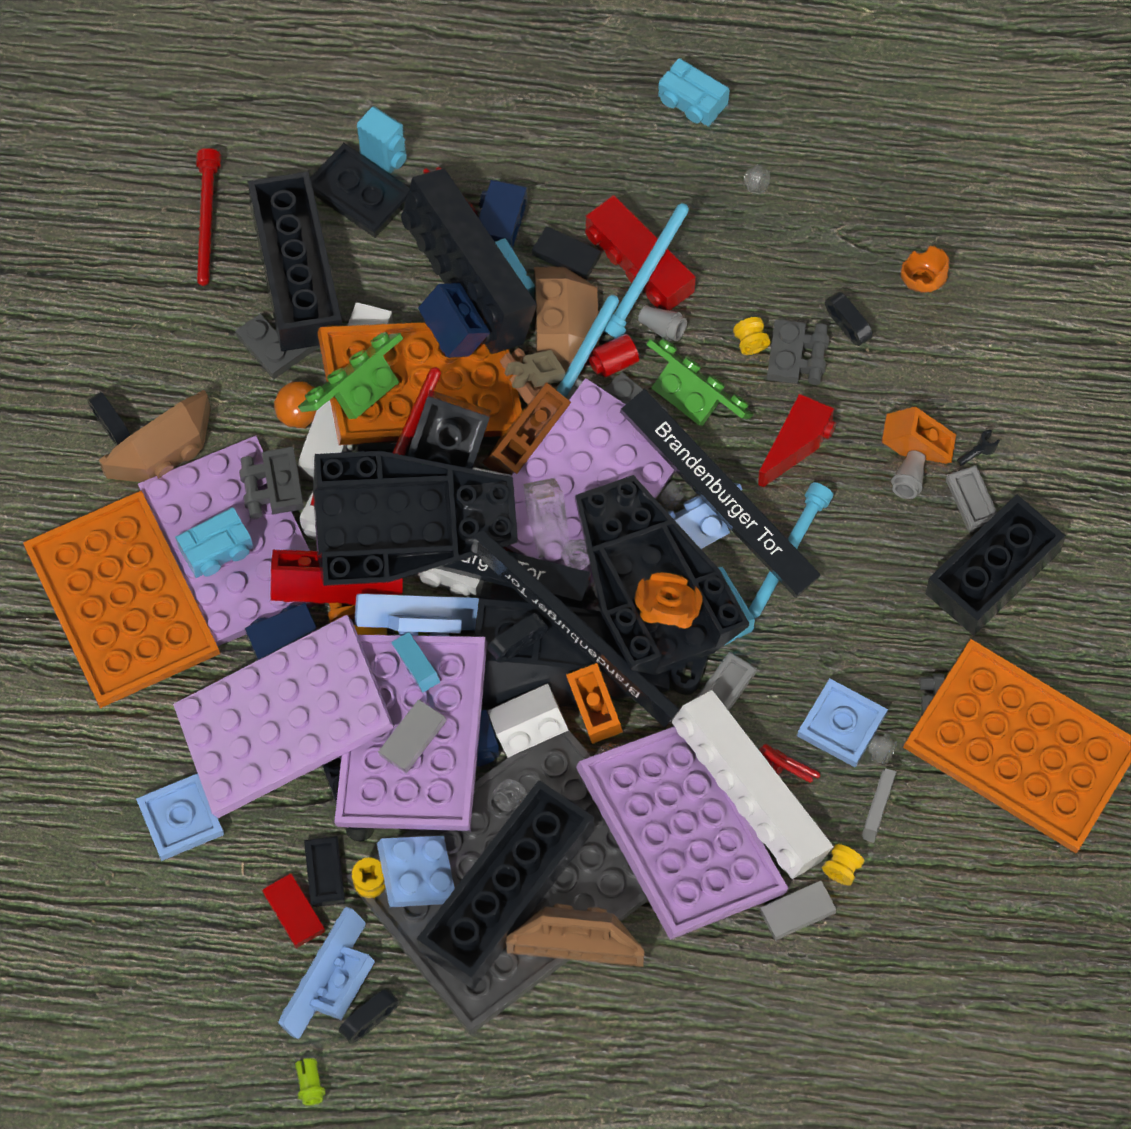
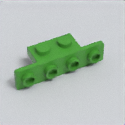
M383 332L370 341L371 346L367 350H361L349 358L350 364L327 376V383L322 387H315L306 393V400L298 406L300 411L318 410L335 396L348 419H356L399 383L383 355L403 339L400 333L388 335L387 332Z
M663 338L660 341L649 339L647 345L669 362L651 388L695 423L703 426L719 402L742 419L750 420L754 414L747 409L749 404L736 394H733L731 397L723 391L725 385L711 375L708 378L699 372L701 369L700 365L688 357L682 359L675 353L677 348Z

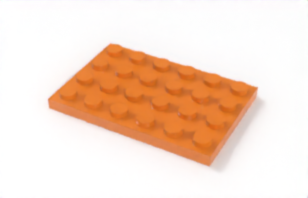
M425 322L319 328L318 339L327 382L329 374L350 364L349 358L361 350H367L371 346L370 341L377 335L387 332L388 335L400 333L403 337L398 344L383 355L399 381L397 385L356 419H348L335 396L330 399L338 445L398 441L425 378L432 367H437L441 370V376L434 391L491 410L483 437L503 436L522 412L518 391L516 388H513L509 380L513 375L506 376L504 374L506 369L500 362L506 353H510L509 349L491 355L485 344L481 343L469 357L447 358Z
M142 490L23 542L99 708L105 707L220 654L219 648Z
M972 639L969 640L903 746L904 749L1074 853H1077L1131 764L1130 734Z

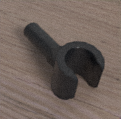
M992 430L984 431L978 444L957 459L960 466H963L977 455H991L995 452L1000 440L998 439L995 443L986 441L990 438Z

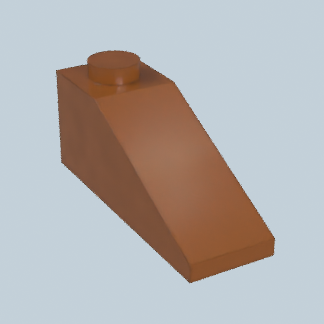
M546 382L499 439L482 463L494 472L511 476L513 473L518 474L571 402Z

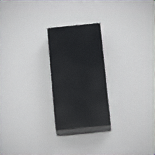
M546 226L532 249V255L554 266L565 267L587 280L601 257V251Z
M338 836L304 840L311 907L345 903Z

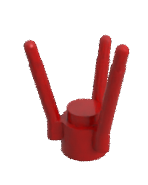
M767 743L759 749L778 775L783 769H786L809 783L813 781V777L820 778L821 774L786 756L778 749L775 750Z

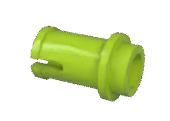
M314 1058L303 1059L304 1066L302 1061L295 1063L300 1091L297 1095L302 1100L303 1105H316L323 1101V1095H325V1089L320 1084L318 1063Z

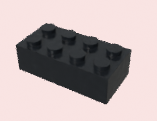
M429 389L407 456L472 469L490 418L491 410Z
M1016 494L929 577L925 594L974 636L1061 552L1066 535Z

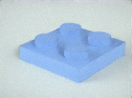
M829 678L798 730L797 737L856 768L887 715L888 709Z
M198 773L136 798L161 861L224 835L218 818L212 814Z
M444 836L382 838L377 843L389 907L443 904L455 889Z

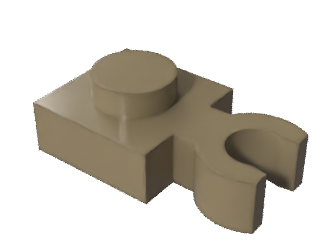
M546 350L524 356L522 363H509L504 374L506 376L517 375L514 377L512 386L513 388H522L528 381H532L535 387L543 386L546 382L551 384L563 381L566 372L552 350Z

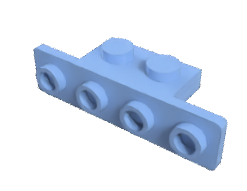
M734 483L740 490H743L740 483ZM700 496L686 501L683 504L685 508L679 512H668L700 549L730 533L727 525Z
M359 593L356 595L354 624L358 627L390 628L399 631L398 635L410 632L412 636H418V632H430L429 636H449V633H461V630L475 631L479 598Z
M345 907L336 920L334 927L319 949L317 956L302 978L300 985L278 1021L279 1025L294 1038L299 1039L315 1011L341 1020L375 962L368 954L352 949L366 925L365 921L352 908Z

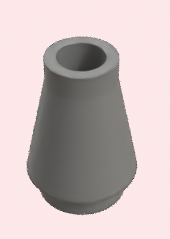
M648 305L641 309L638 317L640 323L646 325L667 341H679L687 326V319L682 317L680 312L653 308Z
M915 450L909 451L891 480L892 490L897 496L904 499H913L922 491L924 463L926 460L923 453Z

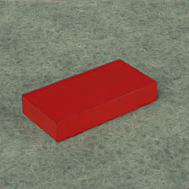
M291 873L262 889L264 897L296 949L325 932L322 923Z

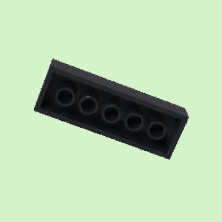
M445 168L412 177L405 206L401 214L404 228L410 231L416 240L418 249L424 252L431 263L434 273L440 276L444 284L461 283L490 332L482 344H485L491 355L523 345L537 306L536 302Z
M309 171L249 180L250 208L280 350L283 352L320 346L318 339L319 328L342 326V319Z
M538 780L417 937L418 951L474 990L506 948L507 936L525 923L594 832V817Z

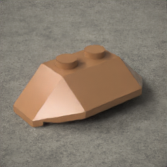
M534 267V301L537 304L535 309L536 353L552 350L566 372L598 315L597 287L565 267ZM599 340L597 341L594 348L599 346Z
M202 390L196 395L179 402L113 448L110 454H106L99 459L104 476L107 479L143 482L156 476L160 478L182 462L195 458L204 447L211 411L207 393Z
M555 904L553 908L544 907L510 933L506 939L507 953L644 966V949L613 913H607V910L603 908L591 907L587 911L573 910L572 906L566 904Z

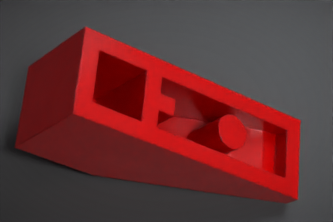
M798 395L759 470V486L765 487L819 449L824 438L828 440L831 438L836 426V422L832 421L834 408L804 395Z

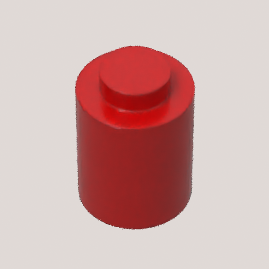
M628 334L621 335L594 348L592 356L589 357L590 365L595 374L601 373L604 378L640 361L635 344Z

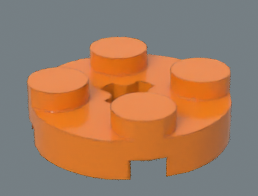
M654 573L651 574L649 580L644 581L643 578L638 583L635 603L641 610L640 617L648 623L659 622L666 625H676L679 628H689L693 620L699 615L702 605V594L697 587L693 591L692 588L687 586L688 580L679 575Z

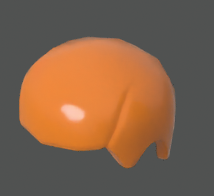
M929 246L924 253L913 251L908 259L902 263L901 278L912 291H935L946 283L949 271V257L944 250L935 246Z
M297 381L283 386L274 401L277 418L288 427L307 428L313 422L317 410L301 412L298 406L306 400V393L315 387L307 382Z

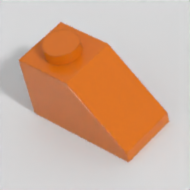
M915 406L886 415L882 443L901 456L906 457L909 451L915 450L923 453L928 461L948 464L952 462L956 434Z
M596 663L567 674L568 682L592 744L623 733L598 664Z

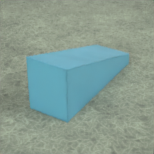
M410 632L391 642L422 693L440 683L436 671Z

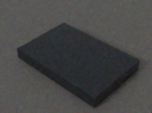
M343 143L310 177L314 196L374 238L404 208L409 187L346 143Z

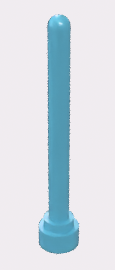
M681 203L676 207L617 310L608 321L604 332L612 337L617 338L624 335L626 331L624 327L627 323L625 319L689 211L686 204Z
M616 295L607 297L566 371L563 381L560 382L556 389L566 398L619 303Z
M811 483L805 493L806 507L788 537L789 542L796 549L816 513L822 511L823 508H827L834 496L833 492L822 484ZM770 571L749 607V611L754 618L760 616L779 582Z

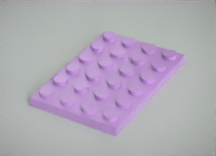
M585 378L569 399L571 404L518 474L513 473L511 476L514 483L518 542L506 547L517 554L591 572L588 591L593 585L594 579L575 503V495L634 475L656 499L676 471L620 413L621 408L626 404Z
M256 436L175 468L160 478L156 476L138 483L140 491L142 490L217 646L246 635L245 627L250 626L256 619L262 617L270 618L280 614L284 608L291 605L299 606L306 603L307 608H311L319 604L315 602L271 601L272 550H310L291 511L272 515L269 503L261 506V518L251 519L249 516V510L245 507L243 499L246 494L245 485L240 481L239 470L242 468L240 459L245 456L253 457L254 465L263 464V449ZM261 478L257 481L258 491L268 489L266 478ZM234 507L241 522L250 534L253 549L249 550V554L244 559L236 562L230 560L221 565L220 570L208 577L202 575L195 578L178 548L175 537Z
M348 615L173 704L210 809L217 818L395 728L353 622Z
M358 635L395 728L342 755L334 823L337 827L470 831L487 651L486 638L412 636L440 680V683L422 693L391 643L403 635ZM419 699L445 716L447 721L409 771L405 773L382 758L378 751Z
M675 726L579 761L576 768L670 940L784 895L788 890L786 883L765 846L759 840L755 830L746 818L740 815L736 805L726 792L717 785L716 779L706 766L697 759L696 753L686 740L678 734Z

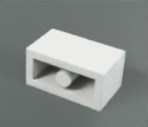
M548 684L488 710L496 735L507 757L568 731L563 715Z

